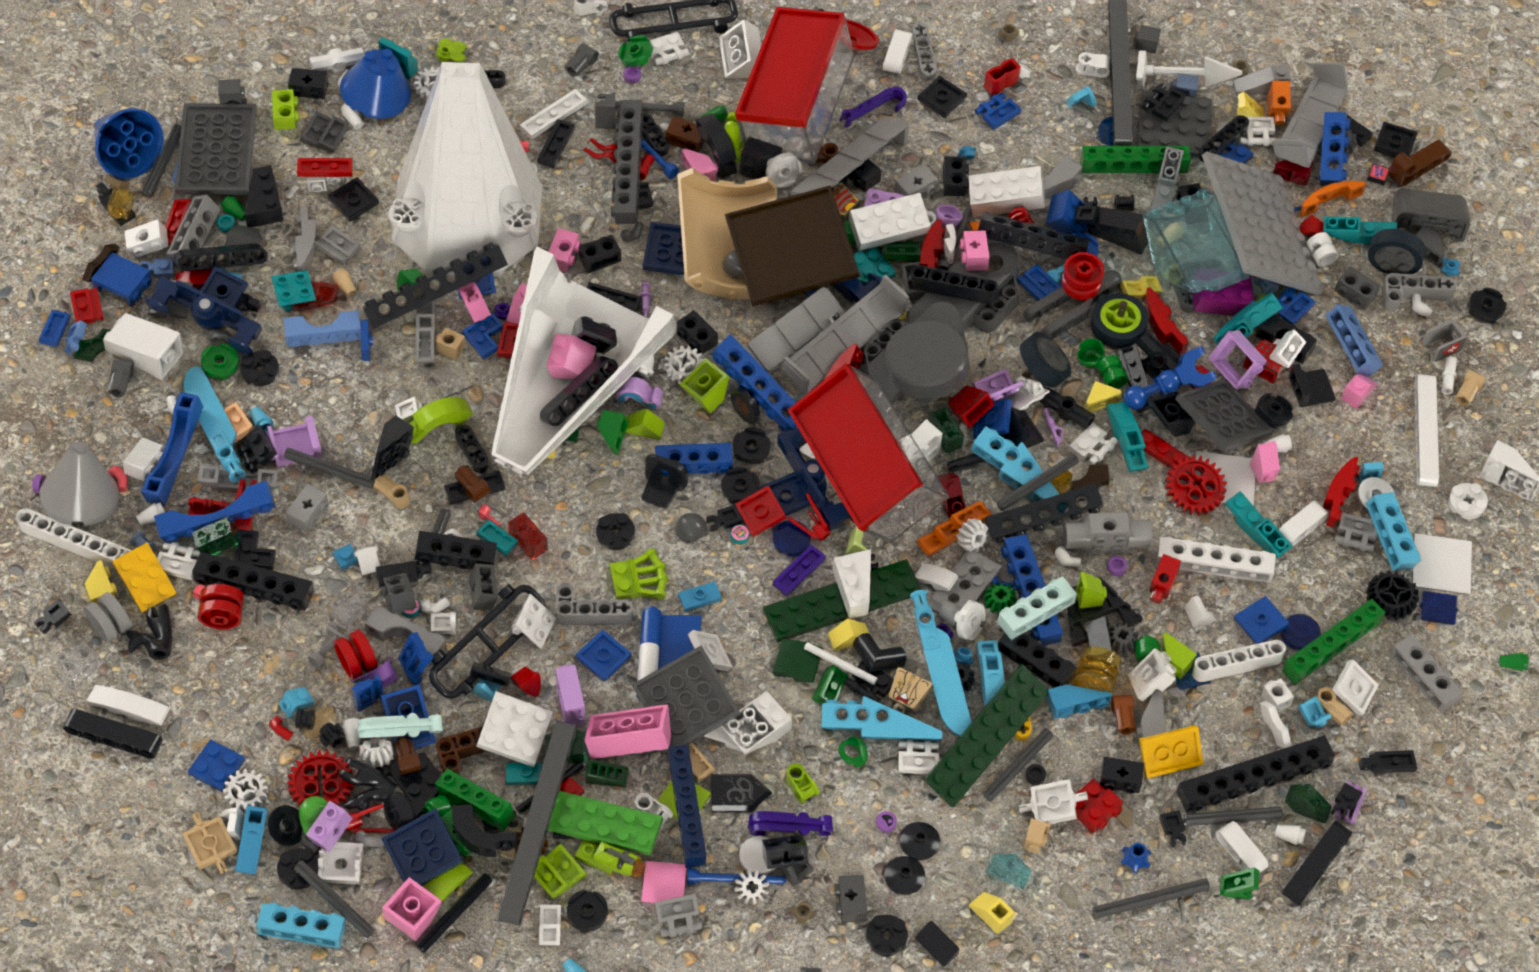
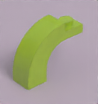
M459 397L442 398L417 410L412 415L414 419L409 423L414 426L412 443L417 444L431 430L442 424L454 423L462 425L474 414L466 399Z

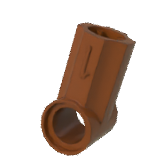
M1132 694L1112 696L1111 709L1116 717L1118 733L1128 735L1135 732L1134 699Z

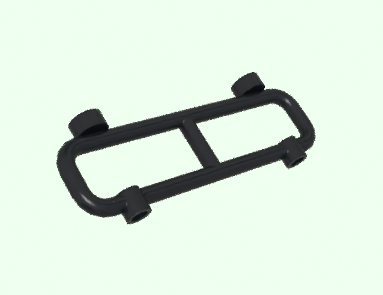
M687 0L633 7L631 3H625L622 9L611 13L609 22L612 32L617 36L627 37L628 42L630 41L629 38L636 35L712 25L714 31L721 34L728 30L727 23L737 19L738 10L734 0ZM719 3L729 4L731 15L727 17L679 23L676 9L703 5L715 7ZM669 10L672 24L621 30L617 26L616 18L620 16L630 18L634 14Z
M507 584L498 593L503 600L451 650L445 654L440 648L433 654L431 662L434 666L430 670L429 680L443 697L454 699L462 693L466 696L474 689L472 684L478 679L469 675L455 690L449 691L437 679V673L476 636L493 652L482 663L491 666L524 635L523 633H519V635L513 633L498 647L483 629L521 593L525 592L533 595L546 608L545 601L534 588L528 585H519L514 589L510 584Z

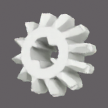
M974 518L968 519L966 523L963 522L962 527L958 528L959 533L956 535L958 538L957 543L963 549L977 552L979 547L983 548V543L987 542L986 537L989 536V533L987 532L988 527L979 519Z
M370 738L369 741H363V744L359 746L360 761L373 768H382L383 765H388L393 760V745L387 738Z
M747 869V877L741 872L739 875L743 878V881L735 879V883L740 884L741 887H735L734 891H742L737 897L741 899L746 895L744 899L746 904H748L750 898H752V903L756 904L755 897L757 896L763 901L764 898L760 895L761 892L764 894L769 893V891L763 889V887L769 886V882H761L766 876L763 874L757 878L759 870H756L754 876H752L751 870ZM750 881L757 884V889L754 888V892L746 889V885H749Z

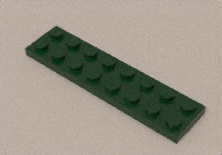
M907 559L870 571V602L868 612L909 599L911 593L922 590ZM837 582L763 607V613L777 643L781 642L782 639H790L849 619Z
M1023 664L1019 665L923 780L951 807H955L1049 694L1048 688Z

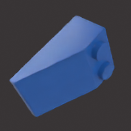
M420 684L379 695L385 716H404L406 718L410 713L417 714L419 719L428 718L429 716ZM420 731L419 735L414 738L410 737L407 733L404 736L392 737L393 743H396L398 738L401 737L411 739L414 749L436 743L434 733H429V731Z

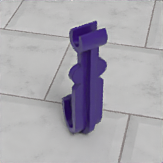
M900 87L888 88L853 109L844 110L839 121L841 122L846 119L844 127H850L854 120L893 98L900 101L894 110L898 112L905 106L907 94Z
M757 811L749 816L748 829L749 833L754 836H765L766 831L795 833L797 830L803 836L808 835L810 831H819L821 836H830V832H833L832 816L830 815L809 818L806 812H800L796 816L794 813Z

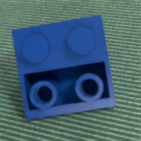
M1069 189L1052 195L1046 224L1053 230L1068 234L1077 233V235H1082L1086 233L1087 224H1076L1075 220L1079 206H1084V203Z

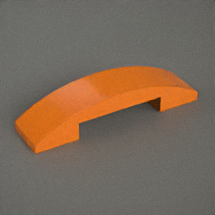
M1342 181L1322 187L1304 201L1299 216L1302 218L1315 213L1319 204L1341 196H1345L1347 201L1362 196L1366 183L1363 181Z

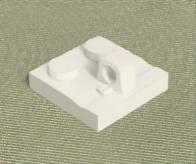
M692 630L688 634L694 649L702 645L716 670L727 672L732 668V664L717 635Z
M1352 659L1347 661L1332 691L1359 716L1364 714L1379 685Z

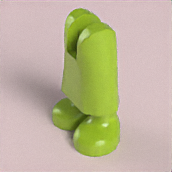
M735 111L727 116L725 130L737 157L735 163L741 162V151L747 142V138L743 135L742 121H737Z

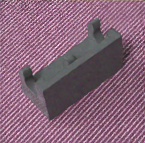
M612 92V94H599L597 98L605 99L606 101L595 102V128L615 129V92Z

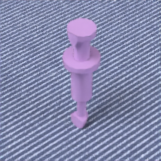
M643 282L641 283L643 292L639 296L642 297V311L644 312V317L647 318L649 299L652 298V294L648 292L650 283Z

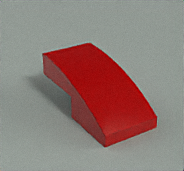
M212 269L176 273L175 281L193 283V287L202 288Z

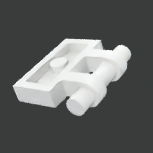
M678 32L650 40L653 45L651 58L654 59L656 65H665L669 61L680 60L684 56L689 55L688 49H684V43Z
M1247 117L1249 119L1248 130L1243 134L1246 137H1240V143L1247 146L1273 145L1272 142L1276 138H1269V135L1275 134L1274 117ZM1253 135H1262V138H1253Z
M1092 423L1069 445L1068 450L1081 460H1084L1087 456L1091 459L1088 463L1095 465L1104 459V455L1107 452H1111L1114 449V445L1118 441L1115 437L1105 440L1108 433ZM1097 446L1101 447L1099 451H1095L1094 449Z
M164 542L163 550L168 551V553L160 551L157 557L164 572L167 575L192 580V570L197 561L193 558H198L200 552L203 551L196 550L192 546L188 548L179 546V543L175 542L171 544ZM179 553V554H183V555H185V556L182 557V556H178V555H176V554Z
M913 739L898 742V749H906V751H899L898 773L928 774L939 761V753H931V750L939 751V743L931 742V740L914 742ZM913 750H924V752H913Z

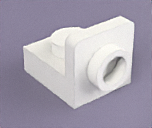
M412 397L395 405L396 414L404 421H410L414 419L412 415L425 406V404L416 397Z

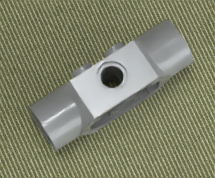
M1090 513L1079 522H1064L1063 544L1065 549H1084L1086 553L1093 554L1111 552L1118 554L1126 552L1131 547H1150L1152 542L1150 520H1133L1128 513Z

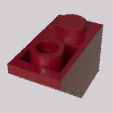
M1283 160L1275 164L1273 174L1280 175L1285 181L1307 186L1313 161L1310 167L1306 168L1291 161Z
M950 472L934 477L938 497L948 518L952 514L966 508L959 476Z

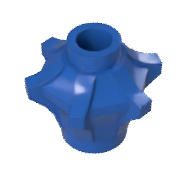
M1136 842L1130 847H1123L1124 859L1121 860L1122 865H1128L1133 869V873H1137V870L1143 867L1147 869L1150 867L1148 856L1151 855V851L1147 850L1144 844Z

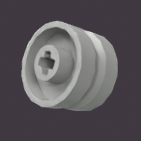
M109 592L98 598V604L91 602L83 608L89 623L106 643H110L117 638V631L124 633L132 627L127 613L117 599Z

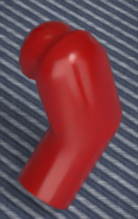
M274 716L269 721V727L278 736L289 741L294 733L281 725L283 723L282 718Z

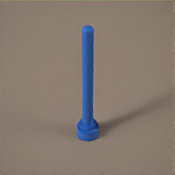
M642 138V148L654 157L655 161L663 168L664 174L669 179L676 177L679 173V168L674 163H668Z
M696 868L687 869V885H695L700 883V881L735 882V879L743 881L739 874L700 873ZM765 875L766 878L761 881L762 883L769 882V884H784L786 878L784 876Z

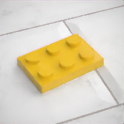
M148 542L112 561L141 614L147 611L148 608L154 607L177 594Z
M1196 725L1139 739L1142 763H1144V776L1147 779L1204 765L1199 728Z

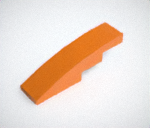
M980 500L952 514L950 520L936 526L933 532L919 538L916 544L927 557H930L958 540L956 535L959 533L958 528L962 527L963 522L966 523L968 519L975 518L983 523L985 517L991 516L992 513Z

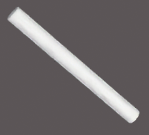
M809 642L806 643L805 650L873 685L876 683L877 677Z

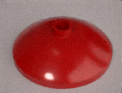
M846 19L838 43L848 50L866 51L876 48L879 38L865 25Z

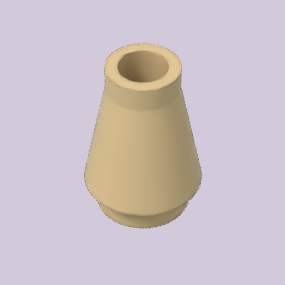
M340 269L333 274V282L347 297H351L357 292L348 271Z

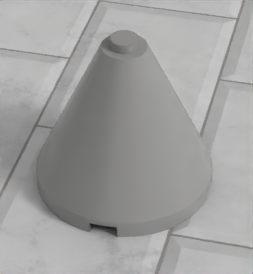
M80 441L74 442L68 447L40 487V504L44 512L53 520L72 526V522H84V526L99 523L111 516L119 503V488L116 481L86 443Z

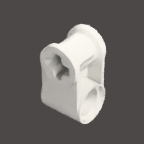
M574 0V12L579 16L602 13L608 9V4L605 0Z
M1087 52L1079 55V63L1076 65V72L1079 75L1099 78L1109 76V56Z
M641 793L635 799V810L662 816V825L668 818L673 816L672 811L667 806L661 804L647 793ZM645 803L648 807L642 808L639 805Z

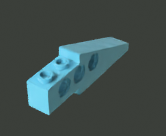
M985 426L972 444L970 451L999 469L998 478L1014 489H1018L1043 473V470L1023 442L1016 447L1012 441L1004 439L994 429H989ZM991 446H997L999 449H993ZM1007 456L1013 457L1014 460H1009ZM1022 467H1028L1030 470L1026 471ZM1049 481L1026 497L1036 502L1059 495V493ZM1061 504L1057 509L1060 513H1066L1068 506Z
M863 696L862 704L854 700H848L847 704H839L838 700H827V703H822V729L861 730V737L863 739L942 741L941 730ZM845 710L848 716L846 719L840 720L836 716L837 712ZM861 710L866 711L868 717L865 720H859L856 717L857 713ZM885 711L888 714V718L885 721H879L876 717L878 712Z

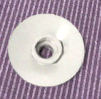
M1378 477L1365 479L1358 488L1359 499L1366 508L1365 503L1374 495L1394 492L1388 482Z

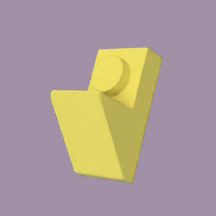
M1245 92L1238 94L1239 108H1237V116L1265 117L1264 107Z

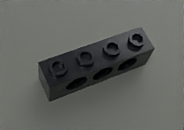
M419 531L414 560L421 563H436L441 566H455L460 569H473L475 564L494 565L497 543Z
M1004 633L998 641L999 652L1018 665L1023 664L1033 675L1053 688L1068 685L1075 677L1077 667L1071 661L1065 660L1055 650L1048 649L1038 639L1032 638L1026 633L1013 640Z

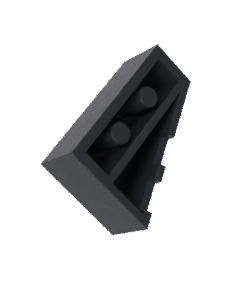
M271 165L253 169L245 212L247 227L251 228L283 221L282 208Z
M1097 206L1098 213L1094 225L1087 224L1089 234L1142 255L1150 240L1144 215Z

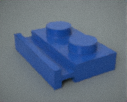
M1038 264L1023 273L1021 277H1017V282L1037 301L1061 287Z
M378 674L375 675L374 679L370 680L368 678L365 681H359L352 687L354 706L358 712L375 704L376 700L380 698L379 695H383L382 682Z

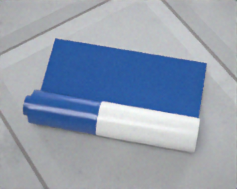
M649 606L642 611L637 681L694 650L688 634L692 630L701 631L702 615H662V612L654 606Z

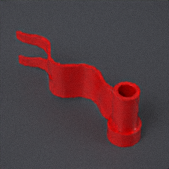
M591 138L590 142L599 150L606 152L599 154L588 148L583 149V151L595 159L608 157L614 163H617L614 157V150L618 149L616 144L605 146ZM646 154L644 158L641 157L640 180H644L647 177L648 170L655 161L654 157L650 154Z

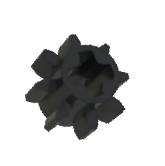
M327 723L319 731V741L324 747L330 745L334 748L344 739L343 728L338 723L335 725Z

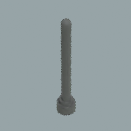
M616 101V108L620 107V101ZM684 102L673 103V105L643 103V109L672 112L676 116H683Z
M971 205L966 207L955 233V252L972 213ZM945 257L939 262L937 269L947 271L953 264H949Z

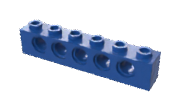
M730 334L710 353L713 356V360L726 370L729 377L734 378L739 383L740 388L746 389L749 392L748 394L755 398L758 406H761L765 410L766 415L778 424L782 432L798 428L787 411L796 403L794 399ZM729 356H733L735 358V362L731 361L729 359ZM742 369L746 370L749 376L744 375ZM755 383L760 384L762 389H758ZM768 396L772 397L775 403L770 402ZM782 410L787 412L788 417L782 414Z
M1027 534L1005 538L1003 547H1001L1002 557L1007 560V570L1013 576V587L1015 591H1018L1019 599L1027 598L1032 594L1028 589L1034 591L1038 588L1042 589L1046 585ZM1056 614L1043 622L1046 625L1038 624L1031 629L1032 638L1038 639L1044 646L1061 642L1063 631Z

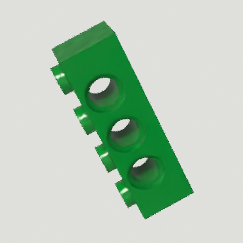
M446 769L435 782L439 795H444L451 799L454 805H472L474 816L501 831H504L516 817L511 803L449 769Z

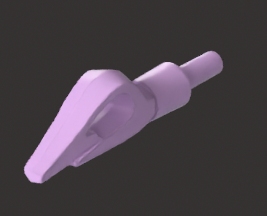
M1048 408L1043 409L1047 418L1045 421L1050 428L1057 448H1059L1064 434L1063 429L1056 426Z

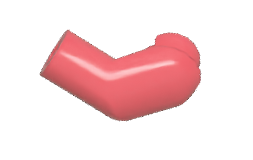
M113 466L108 472L113 478H117L119 492H126L128 475L124 474V470L121 467Z

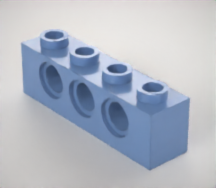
M1337 304L1325 315L1357 373L1371 376L1383 366L1351 307Z

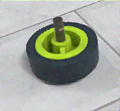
M1122 293L1109 294L1101 298L1096 303L1091 318V329L1095 337L1103 344L1113 348H1120L1134 342L1137 344L1138 340L1145 334L1148 324V313L1145 306L1135 297Z

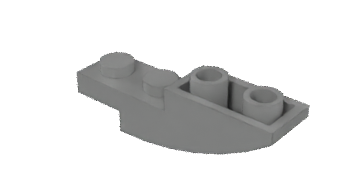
M1166 146L1149 217L1167 221L1184 150Z
M307 205L300 206V213H297L298 224H301L302 228H298L299 236H295V244H292L293 255L297 257L293 259L294 270H298V272L308 270L315 255V242L318 239L316 219L309 220Z

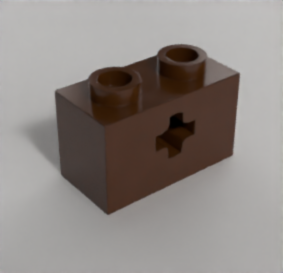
M674 116L665 132V138L669 144L699 153L705 142L699 136L697 125L683 118Z

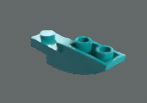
M1324 216L1323 232H1326L1331 237L1348 242L1370 245L1372 237L1377 232L1384 229H1397V222L1361 221V217Z
M1271 292L1258 302L1254 300L1239 311L1218 331L1213 339L1218 345L1228 331L1239 330L1245 337H1248L1254 332L1252 329L1283 309V307Z
M1125 402L1106 405L1115 438L1120 441L1128 472L1146 470L1148 468L1144 453L1146 446L1132 412Z
M1241 491L1225 502V505L1237 518L1235 522L1264 550L1276 554V558L1281 557L1293 547L1268 517L1266 519L1262 517Z

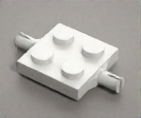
M1070 779L1030 787L1032 795L1030 803L1019 805L1020 813L1032 811L1035 815V820L1050 824L1077 819L1076 802L1088 800V795L1086 791L1075 794L1072 790Z

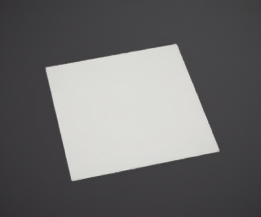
M1196 451V460L1200 456H1202V461L1204 462L1209 458L1210 465L1216 463L1214 468H1221L1219 475H1225L1222 481L1227 482L1224 487L1227 491L1223 494L1225 498L1223 501H1220L1221 503H1225L1241 491L1254 506L1255 474L1250 466L1252 458ZM1195 471L1196 475L1201 476L1199 471ZM1205 486L1207 490L1213 491L1210 486Z
M1415 533L1414 544L1421 558V561L1413 567V583H1416V587L1471 594L1472 541Z

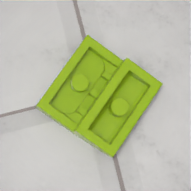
M560 843L547 856L542 855L540 857L534 877L552 899H555L579 883L588 874Z
M462 863L426 883L424 886L444 903L457 887L460 888L473 871Z

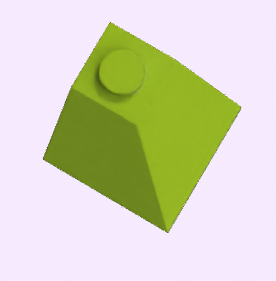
M705 358L679 385L702 408L711 414L724 401L729 375Z

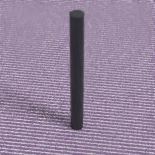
M578 761L565 771L562 783L584 768L581 761ZM534 794L516 807L519 814L531 807Z

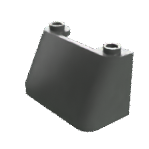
M1407 188L1398 189L1393 196L1392 222H1397V229L1408 227V229L1412 230L1413 224L1447 228L1448 234L1451 235L1453 233L1455 235V241L1464 242L1470 227V215L1467 201L1463 196Z

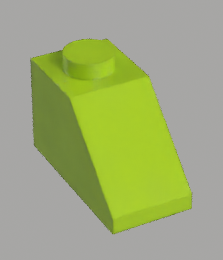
M1080 572L1076 588L1079 608L1103 606L1104 598H1107V590L1105 586H1102L1101 579L1086 572Z
M1165 632L1161 641L1162 652H1166L1171 657L1169 663L1176 669L1174 675L1181 679L1195 664L1197 654Z

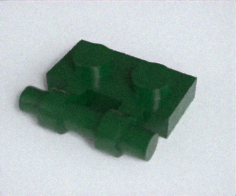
M906 240V242L896 241L884 244L883 260L891 262L897 260L907 262L920 261L919 242Z

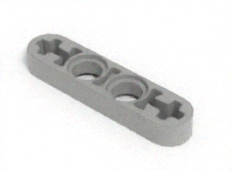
M917 22L912 27V38L919 72L922 79L930 81L936 77V64L929 30L925 23ZM924 42L927 46L921 47L918 43ZM928 56L930 59L923 60L921 59V57ZM928 66H929V72H930V73H928V72L926 71V67H928Z

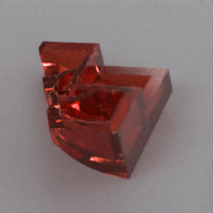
M311 281L316 301L294 304L293 311L298 312L334 304L339 292L338 285L322 281Z

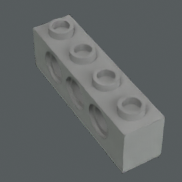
M208 195L193 197L166 253L174 263V255L177 251L203 248V244L220 210L218 205ZM184 257L181 260V263H186L188 257Z
M1411 634L1393 646L1390 653L1392 658L1440 713L1459 702L1463 694L1460 686L1453 682L1444 668L1439 666L1434 656L1426 651L1419 639H1416Z

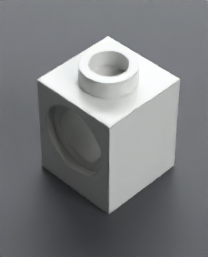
M1281 678L1276 681L1271 680L1267 682L1261 694L1264 701L1276 707L1277 713L1290 707L1294 698Z

